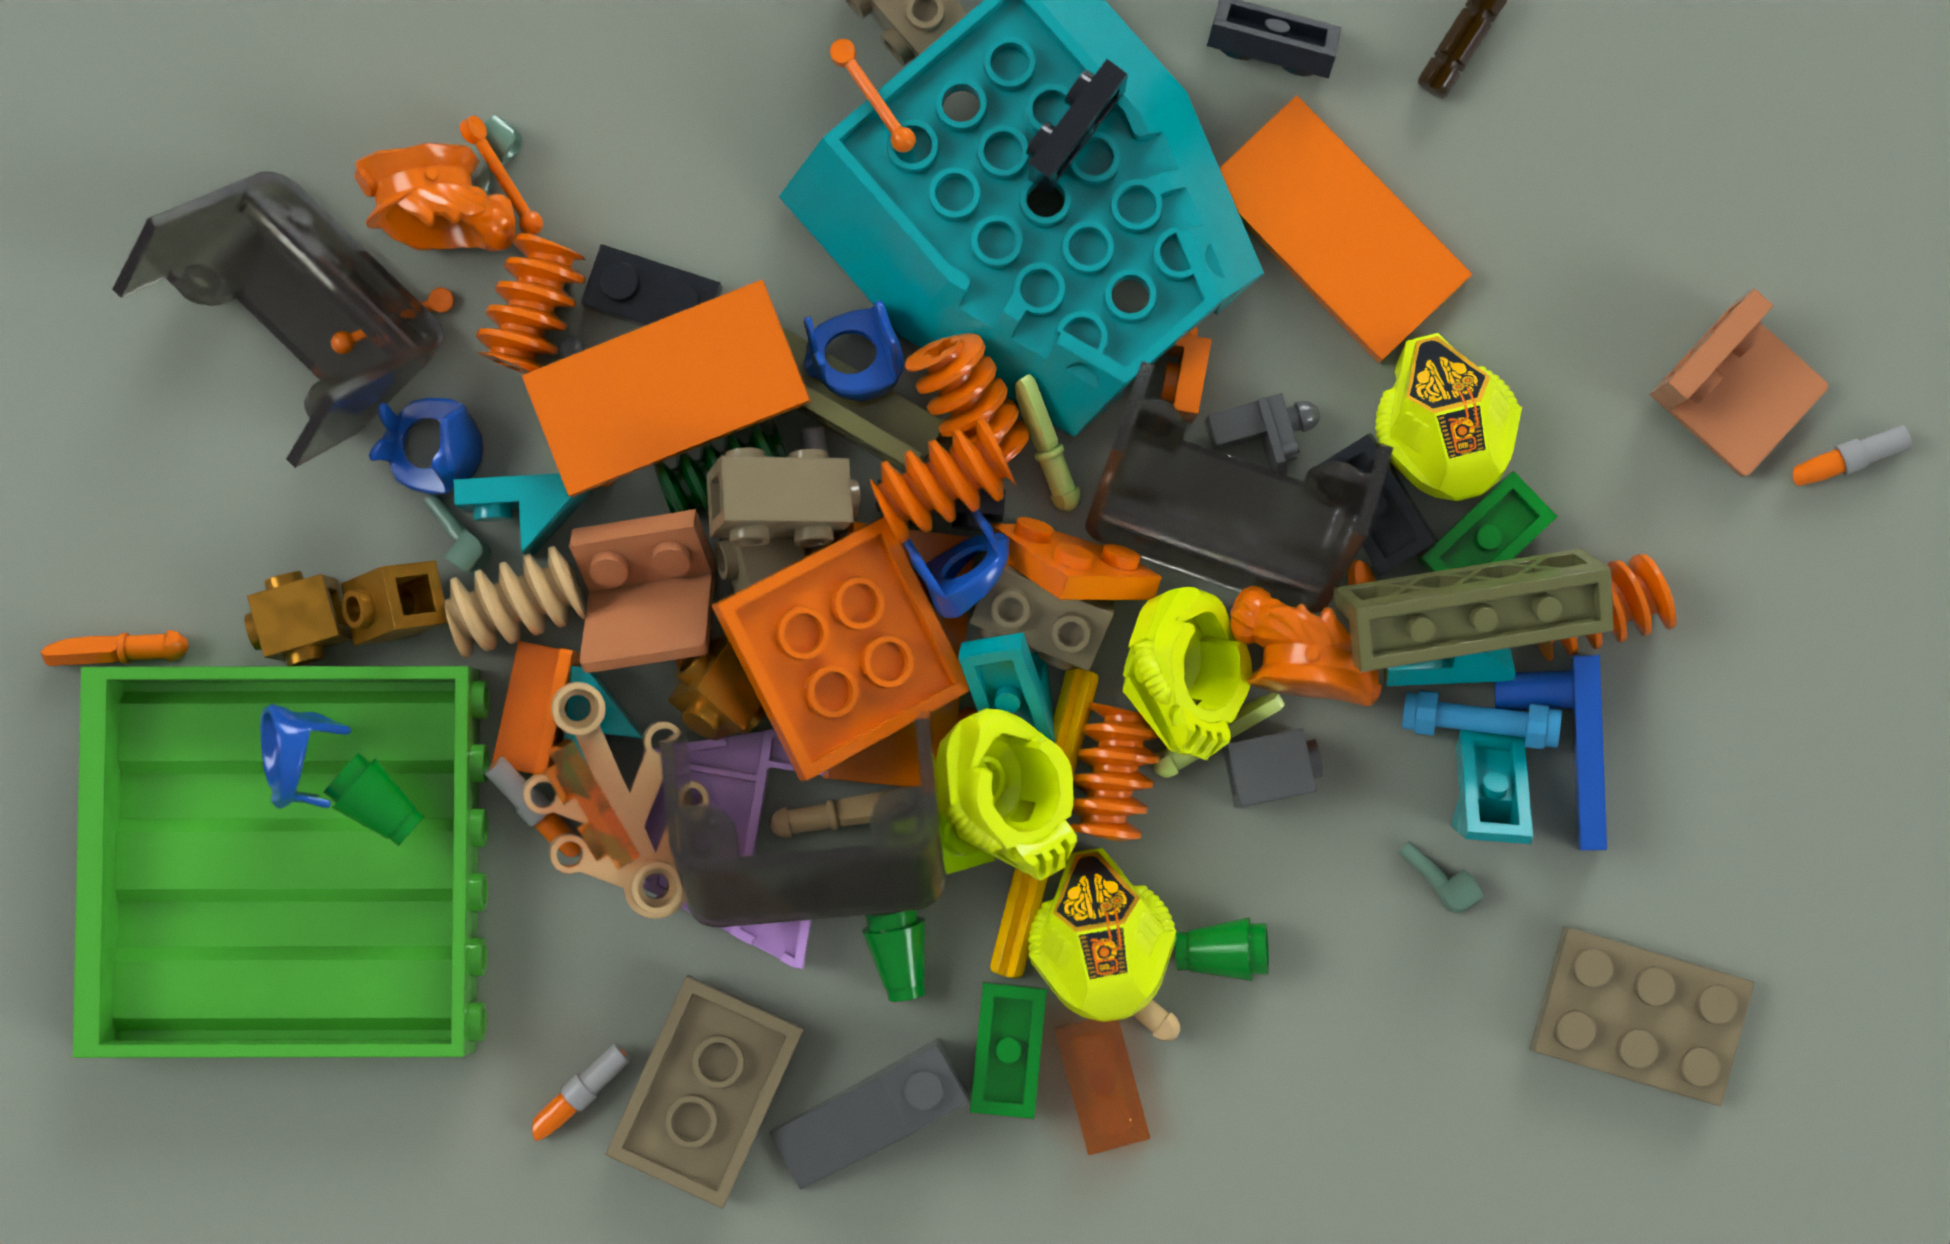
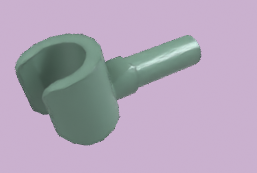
M493 115L484 123L487 130L485 138L501 164L504 165V163L511 161L520 152L523 146V139L520 132L510 123L499 116ZM486 161L475 186L483 189L489 195L496 178Z
M438 494L429 495L424 500V503L446 530V533L456 540L444 557L460 570L474 577V571L482 569L491 555L490 547L468 531L462 523H459Z
M1409 841L1398 852L1429 880L1443 906L1448 911L1462 913L1483 898L1481 889L1467 870L1464 869L1450 879H1447L1442 870Z

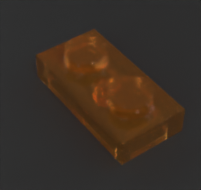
M569 737L548 749L547 752L554 765L544 770V773L562 804L565 805L575 799L585 815L587 822L577 827L595 860L598 862L604 857L609 856L618 870L639 858L638 850L574 741Z
M1088 1018L1055 1027L1054 1030L1088 1156L1151 1139L1119 1020L1102 1022Z

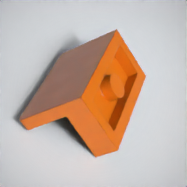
M518 641L492 764L504 756L517 771L533 775L548 774L558 778L564 731L555 723L552 717L551 702L558 689L570 683L571 667H582L579 661V652ZM568 700L565 704V713L567 712Z

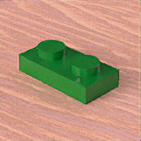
M1512 471L1417 560L1429 572L1514 559L1558 516L1515 471Z
M983 981L970 1113L1034 1119L1047 995L1046 987Z

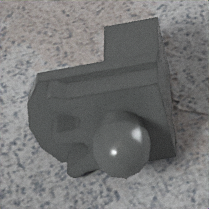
M1280 393L1258 399L1255 402L1209 414L1205 419L1213 450L1261 437L1270 470L1273 476L1278 479L1287 475L1286 462L1298 459L1297 453H1300L1294 432L1301 430L1304 433L1313 429L1319 422L1320 411L1315 404L1308 401L1294 402V406L1286 408L1283 394Z

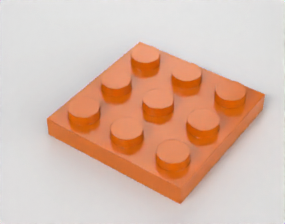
M885 516L860 527L834 541L832 544L816 550L711 605L801 781L810 780L970 691L961 664L901 544L895 539Z

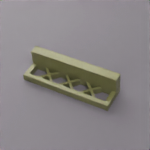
M783 327L812 401L795 410L880 460H887L894 468L903 473L905 472L904 452L912 450L925 463L929 456L928 442L934 439L938 441L941 436L938 427L943 421L942 419L931 415L925 409L892 390L885 396L862 402L844 399L835 395L818 379L809 376L804 369L803 364L806 356L807 341ZM825 352L828 364L836 371L846 374L859 373L858 370Z
M1582 548L1333 588L1335 607L1350 620L1353 665L1360 672L1614 631L1611 568Z

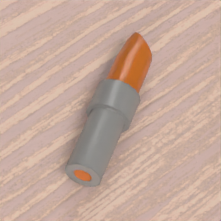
M1900 425L1862 440L1856 438L1834 446L1832 451L1813 457L1795 466L1793 469V481L1796 486H1802L1823 481L1840 474L1849 475L1868 468L1869 463L1912 448L1911 436L1904 425Z
M504 756L497 759L485 771L484 774L516 807L515 812L529 827L534 826L550 844L560 834L573 833L558 814L553 812L537 814L527 807L522 794L526 780ZM532 788L530 797L534 804L546 806L551 803L539 789ZM569 841L560 845L558 850L567 857H575L581 852V847L579 844Z
M614 1043L581 1074L576 1073L560 1088L561 1092L535 1116L532 1125L535 1141L546 1138L566 1123L576 1112H582L599 1097L598 1092L632 1062L629 1054L619 1044Z

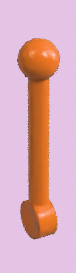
M847 39L836 40L830 48L833 63L839 67H845L892 134V147L898 152L905 153L910 151L916 143L914 132L900 125L856 61L857 53L854 44Z
M474 115L463 120L459 127L462 137L468 143L476 145L508 199L511 200L513 207L520 216V230L531 235L540 233L544 224L541 215L529 209L485 138L487 130L483 121Z
M435 288L431 291L428 300L352 333L344 330L338 331L331 338V347L339 355H348L353 352L356 344L434 310L438 313L450 311L454 306V295L446 288Z

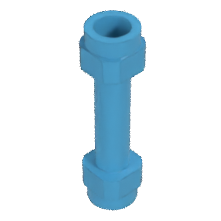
M1420 690L1419 693L1406 691L1402 729L1415 730V734L1434 736L1435 727L1523 737L1525 738V748L1544 750V747L1558 748L1562 710L1550 709L1549 705L1530 703L1529 712L1440 702L1438 701L1439 692Z

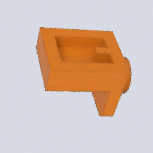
M1197 327L1164 354L1179 358L1178 364L1166 363L1160 392V400L1171 401L1168 418L1193 423L1199 413L1212 341L1209 338L1198 337Z

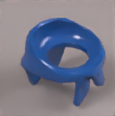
M879 300L871 308L853 310L832 317L819 324L815 330L811 316L804 317V327L808 341L803 367L809 376L818 379L830 392L844 399L862 402L885 396L898 383L899 377L903 372V352L892 328L884 302ZM858 334L866 337L873 343L877 355L874 362L866 370L859 373L846 374L836 371L828 364L825 358L827 346L841 335Z
M424 398L411 401L398 415L385 402L379 404V417L386 431L383 438L378 440L371 449L369 458L371 461L382 460L389 462L397 482L422 493L431 495L448 494L454 491V479H470L477 472L482 458L483 440L476 422L468 414L467 407L464 404L447 398ZM423 419L440 421L439 450L433 457L430 468L415 467L408 460L405 453V439L408 431L415 423Z
M970 510V512L984 532V535L974 536L962 541L927 563L910 538L903 543L910 554V564L913 570L926 585L936 612L944 618L961 617L985 597L998 582L1008 561L1010 540L1002 533H995L993 527L979 510L975 512ZM980 551H987L985 559L977 567L955 578L965 564Z
M270 704L263 708L260 719L261 753L266 780L272 790L271 802L277 808L282 809L292 802L330 808V800L319 798L318 794L296 791L303 768L310 730L348 735L351 733L349 726L335 722L315 712H293L275 704Z

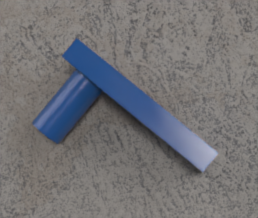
M1600 655L1573 656L1570 659V670L1516 672L1514 680L1494 682L1495 708L1529 710L1530 703L1549 705L1550 709H1572L1577 849L1581 851L1607 850Z

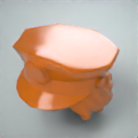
M426 142L407 148L378 150L355 162L356 172L354 178L367 197H374L376 204L375 209L366 220L367 227L371 229L381 228L392 239L404 243L417 251L463 247L501 252L509 248L514 240L516 218L511 200L503 194L487 195L483 189L472 186L470 176L474 173L480 161L471 148L466 145Z
M1250 586L1239 593L1230 612L1232 618L1230 622L1231 633L1238 642L1248 645L1257 643L1264 648L1262 667L1248 678L1247 681L1250 685L1271 692L1306 698L1334 699L1365 707L1373 704L1375 690L1369 671L1360 672L1353 665L1351 635L1346 627L1337 619L1332 608H1324L1320 616L1312 614L1305 604H1299L1297 607L1286 605L1280 600L1272 598L1270 593L1261 587Z

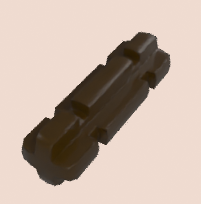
M1507 0L1467 1L1465 4L1467 8L1461 10L1435 51L1434 55L1436 57H1431L1418 78V84L1425 91L1438 98H1444L1448 95L1460 76L1458 71L1464 70L1492 26L1490 22L1495 21Z

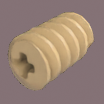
M555 546L548 548V567L541 568L531 554L524 555L523 575L520 576L514 573L507 562L499 563V583L496 584L491 583L482 569L474 571V591L471 592L466 590L457 577L450 579V598L445 600L448 625L454 643L464 659L472 656L473 639L487 652L496 649L498 631L507 642L512 644L521 639L522 622L536 636L545 633L546 614L557 627L561 628L569 625L570 606L583 620H585L587 610L581 585L569 560H565Z

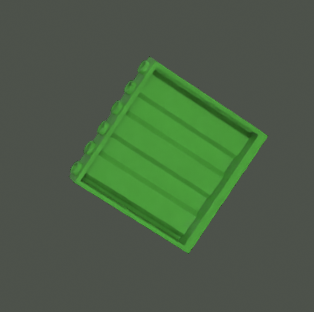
M470 666L81 667L73 1058L465 1057L476 1052V1041H484L487 1029L485 1002H477V976H485L488 961L486 938L478 937V912H485L488 903V878L486 873H478V848L486 847L489 837L488 811L486 808H479V783H487L488 777L484 773L490 766L487 744H480V719H487L489 716L490 687L487 680H480V669ZM270 704H275L293 712H315L351 728V733L348 735L310 730L306 755L296 791L318 794L319 798L331 801L330 808L292 802L280 809L271 802L272 790L266 780L261 753L260 719L263 708ZM358 752L369 762L376 758L415 805V809L425 816L399 846L389 838L382 837L332 809L335 802L323 793Z

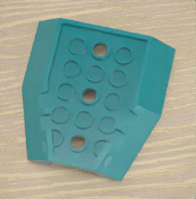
M983 0L878 90V93L900 125L914 132L916 143L910 151L905 153L898 152L892 147V134L867 99L820 140L779 195L780 200L872 304L879 300L884 302L891 325L901 338L918 348H922L933 341L956 334L973 333L980 335L986 346L984 355L991 357L997 367L995 377L1001 378L1008 389L1006 398L1013 400L1018 405L1015 384L1019 379L1030 374L1036 380L1052 425L1073 438L1078 436L1122 398L1123 389L1199 323L1212 312L1217 316L1264 274L1187 91L1105 0ZM1108 59L1128 73L1125 93L1054 186L1064 198L1062 209L1051 217L1038 216L1027 205L1028 195L1038 186L1028 179V163L1032 158L1026 154V150L1034 136L1047 121L1056 126L1069 110L1070 106L1064 100L1080 75L1085 70L1095 75L1105 60ZM966 91L973 94L980 103L978 113L972 119L964 122L950 119L943 110V104L952 93ZM1123 281H1136L1145 287L1149 295V302L1144 309L1136 313H1125L1115 306L1111 293Z

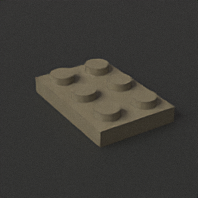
M1563 926L1529 1049L1537 1053L1721 1107L1755 982Z
M687 975L605 1155L723 1209L805 1027L691 975Z

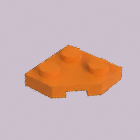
M1028 517L1017 518L1016 524L989 523L995 533H1002L1010 540L1007 564L1060 600H1149L1156 597L1162 576L1139 562L1141 556L1130 548L1116 544L1101 545L1056 531L1049 524Z

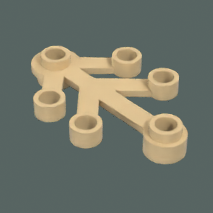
M568 683L558 689L553 696L551 714L555 723L563 731L575 735L604 803L563 788L556 778L548 774H536L526 781L522 793L524 802L531 811L537 814L553 812L620 837L631 861L628 862L590 850L587 843L579 835L563 833L557 836L549 847V858L558 871L565 874L581 872L622 887L629 906L643 917L660 919L670 916L680 909L687 898L689 890L688 877L679 862L696 819L701 817L709 806V794L706 788L697 781L690 779L681 780L671 788L668 802L673 812L656 850H654L644 826L670 760L675 758L682 750L684 743L682 732L676 725L668 721H656L646 728L642 740L646 751L631 789L628 791L600 727V723L605 716V702L602 695L596 688L587 683ZM575 695L584 696L589 703L588 714L580 720H572L565 713L567 700ZM659 729H670L675 737L673 747L664 753L656 752L651 744L653 734ZM540 782H548L555 788V798L546 806H538L531 801V790L534 785ZM685 788H695L700 794V803L692 811H683L678 807V795ZM569 841L579 844L582 853L576 863L564 865L558 861L557 850L560 845ZM651 874H662L667 880L666 890L656 897L645 894L643 889L645 879Z

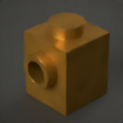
M436 560L381 566L341 583L343 593L342 612L346 623L350 626L354 646L408 639L448 623Z
M301 571L289 572L266 579L264 581L266 590L247 595L251 613L245 614L244 617L246 631L254 649H262L265 658L279 661L286 660L287 666H303L326 658L323 648L353 640L350 626L346 623L343 616V599L337 579L318 574L304 579Z
M726 635L710 641L707 654L686 658L681 663L675 674L680 682L667 699L668 702L682 713V720L691 730L701 736L712 738L714 741L738 732L742 734L750 732L766 714Z

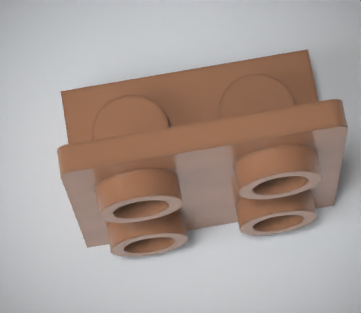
M1755 288L1732 303L1649 394L1740 477L1751 474L1828 389V383L1760 322L1774 305Z
M696 509L572 529L569 547L589 591L579 660L585 673L684 659L708 653L713 611L711 605H713L717 565Z

